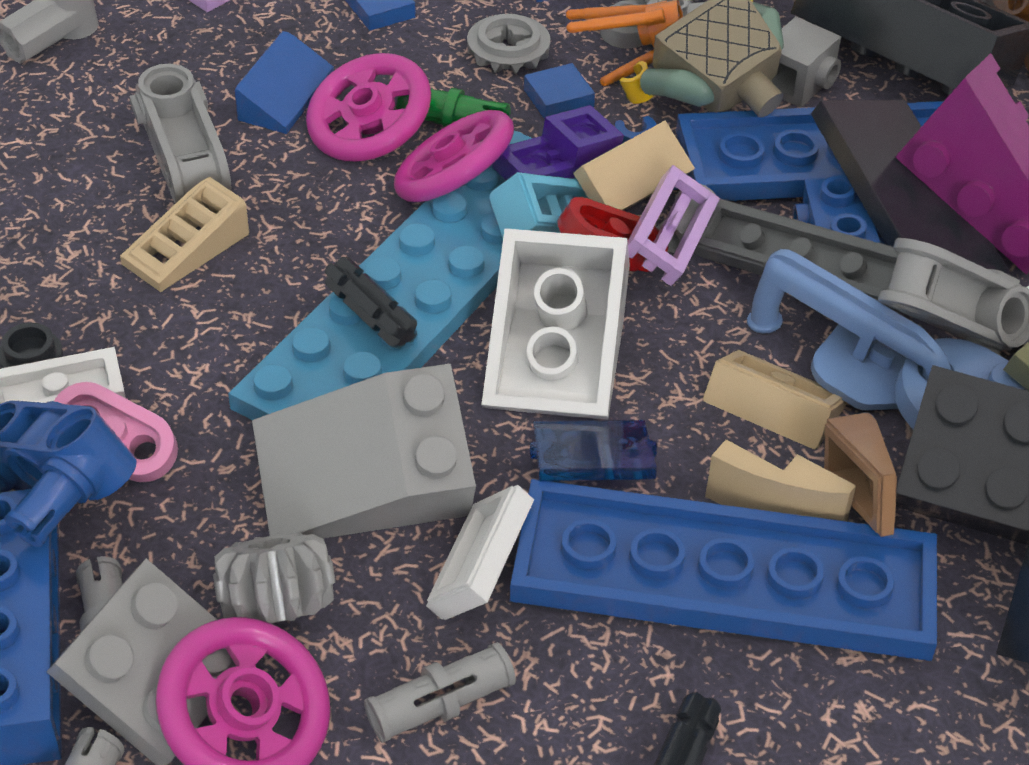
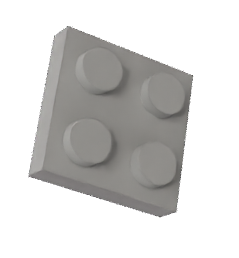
M146 558L47 670V673L155 765H167L173 760L175 755L162 734L156 711V689L162 666L174 646L183 637L196 628L217 619ZM225 648L213 652L202 660L212 678L215 679L225 670L236 667ZM204 696L187 699L189 716L195 728H198L208 715L206 697Z

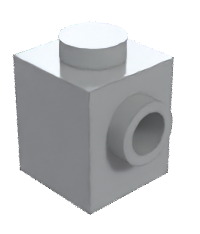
M795 16L782 28L784 48L781 52L777 75L773 78L772 82L784 94L783 100L801 108L822 88L829 89L836 81L841 69V60L837 59L841 36Z

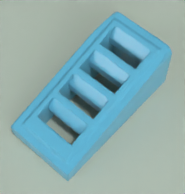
M517 172L490 193V202L503 238L504 229L561 233L557 220L571 199L574 197H588L577 179Z

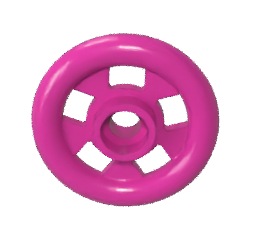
M377 53L353 59L330 73L315 90L309 102L306 115L309 136L320 151L338 160L357 162L384 156L406 143L418 131L425 120L431 103L429 80L424 71L415 62L400 55ZM377 75L393 76L388 85L373 82ZM351 85L354 86L343 101L337 100V97ZM409 95L406 108L394 110L395 97ZM342 116L348 126L334 134L329 127V123ZM362 134H375L367 138H362Z
M487 110L468 115L442 128L422 142L402 162L394 177V189L397 195L408 202H424L444 196L467 184L489 168L506 150L514 134L512 119L502 111Z
M231 617L211 621L196 628L174 646L167 656L159 675L156 689V711L162 734L174 755L183 765H310L320 751L327 734L330 720V698L325 678L318 663L306 647L294 636L278 626L262 620ZM225 648L236 667L225 670L216 679L212 678L202 660L213 652ZM265 654L278 661L290 675L280 687L277 686L275 680L267 672L256 668L257 662ZM204 696L206 697L207 713L213 725L195 728L189 716L187 699ZM242 696L246 698L251 704L252 715L244 716L236 711L231 703V697ZM281 706L300 714L298 729L292 740L272 730L279 719ZM227 737L237 741L255 740L257 743L256 760H238L226 756Z

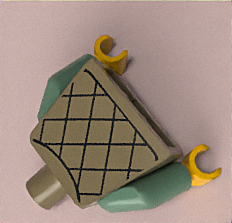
M753 0L706 1L655 35L652 64L654 68H648L646 62L639 61L633 67L636 74L635 77H622L619 79L627 99L633 104H640L650 100L653 96H663L697 107L703 106L710 112H726L743 100L758 117L762 118L769 115L780 105L784 98V94L772 82L773 78L777 75L781 52L784 48L779 12L773 7L753 2Z

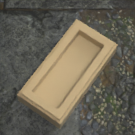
M665 120L582 165L573 174L589 199L625 211L651 196L661 177L672 165L685 174H689L695 167Z

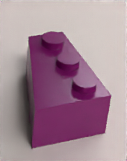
M990 53L960 82L895 157L1027 275L1029 273V125L1026 119L1029 117V114L1021 101L1016 103L1013 101L997 75L1000 67Z

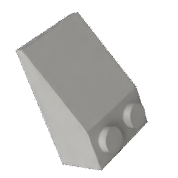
M451 364L383 373L252 420L269 536L277 533L289 535L300 532L304 535L314 534L321 538H329L468 516L472 509L476 484Z

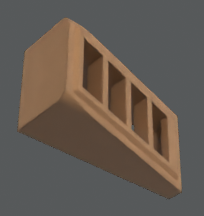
M870 413L827 419V424H825L824 469L856 485L851 506L881 537L894 535L897 476L876 419Z

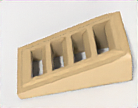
M208 177L188 191L120 255L121 263L159 292H162L249 235L246 203L241 197L211 177ZM179 240L184 245L180 247L175 241ZM159 252L169 260L163 264L153 255Z

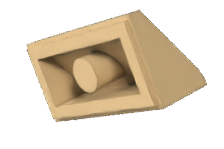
M737 350L715 362L703 397L704 402L814 450L821 445L825 438L827 419L839 417L847 405V402L843 401L842 397L830 393L817 382L741 350Z

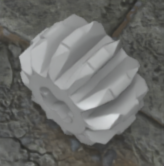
M297 532L289 535H280L277 533L273 536L255 537L253 540L235 542L231 547L222 549L214 556L215 573L213 574L215 593L217 602H220L223 618L245 617L262 620L271 624L285 620L295 621L300 616L315 615L320 609L325 608L334 600L333 584L335 583L333 561L331 556L328 555L324 539L314 534L304 535Z

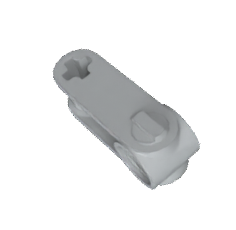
M159 64L148 68L138 79V83L135 86V95L129 96L130 104L137 123L145 127L174 203L176 204L188 191L208 177H211L231 191V177L227 159L208 114V102L200 82H196L189 69L181 65Z
M897 238L895 240L893 249L898 253L888 290L880 291L878 297L880 303L958 336L961 339L984 346L996 354H999V351H1009L1013 347H1019L1026 343L1029 339V289L1019 284L1020 280L999 270L986 269L936 245L907 238Z

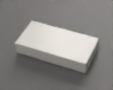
M519 485L508 487L473 504L427 599L428 603L426 606L440 619L447 620L488 603L534 501Z

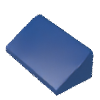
M282 31L236 86L235 99L238 121L287 134L309 106V102L317 87L334 71V66L289 32Z

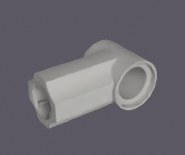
M34 0L0 21V45L8 57L21 64L62 38L74 40L90 36L99 26L94 1Z

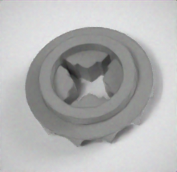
M499 14L486 17L475 23L467 35L468 54L475 56L476 64L479 66L491 65L495 73L502 69H510L517 74L520 67L536 69L539 61L548 58L550 47V34L548 30L538 21L526 16ZM507 39L508 44H511V46H506L503 40Z

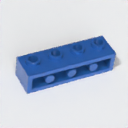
M31 489L0 493V765H24L62 759L61 684L47 673V670L60 657L58 525L54 528L42 547H35L23 541L14 533L20 524L16 528H10L4 520L9 511H13Z

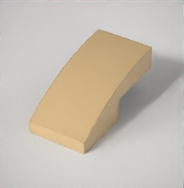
M725 440L712 454L705 497L721 505L848 522L856 485L798 454L782 470L736 444Z

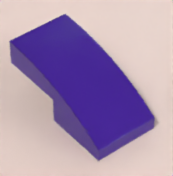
M589 105L545 117L542 136L509 144L503 154L492 164V168L505 180H508L517 172L573 179L575 178L573 173L582 165L621 145L624 135L595 108Z

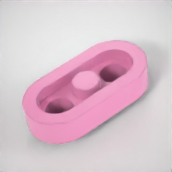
M80 382L70 385L55 398V402L95 408L133 455L136 448L142 443L150 442L156 445L155 452L151 457L144 460L136 459V468L129 480L151 482L164 476L174 465L178 453L177 441L168 423L157 414L92 382Z

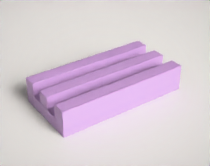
M672 165L661 177L628 239L629 257L632 259L637 253L645 257L642 266L650 272L658 266L665 271L661 280L672 286L684 273L720 198ZM676 187L680 192L655 241L652 242L648 237L672 190ZM691 199H693L699 205L672 256L665 250Z

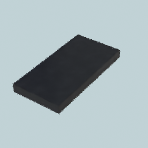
M821 100L811 115L886 245L894 247L897 238L918 240L946 249L986 269L999 270L1012 276L995 246L895 157L921 128L906 100Z

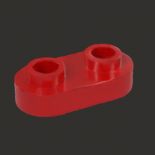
M574 197L558 217L557 225L561 233L627 238L628 240L640 216L585 197ZM655 226L648 237L652 242L655 241L659 233ZM639 253L632 259L629 257V271L649 272L642 266L645 257Z

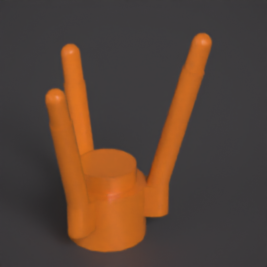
M666 0L645 5L570 9L566 12L567 19L585 20L570 22L567 24L566 29L570 33L637 26L642 45L652 44L654 47L655 35L684 16L679 0L668 2ZM654 49L601 77L600 84L608 86L622 77L625 78L635 73L633 67L639 61L646 62L647 66L652 64Z

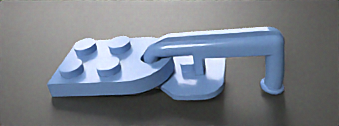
M780 249L772 253L768 258L753 298L751 313L747 317L748 327L762 334L778 330L783 323L779 307L785 292L838 323L837 327L815 352L811 362V372L820 386L830 393L842 397L843 401L860 410L899 409L905 421L914 429L932 365L1026 390L1003 370L1009 361L986 347L962 339L942 338L934 340L921 326L796 252Z

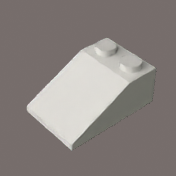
M504 229L482 408L608 420L624 322L630 267L627 238Z

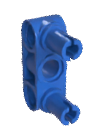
M12 400L0 404V492H9L12 488L15 490L31 489L14 510L9 511L4 520L10 528H16L20 524L14 533L32 546L42 547L49 534L77 502L86 503L87 500H98L111 495L121 488L135 471L137 464L135 456L95 408L67 405L55 401L41 403Z

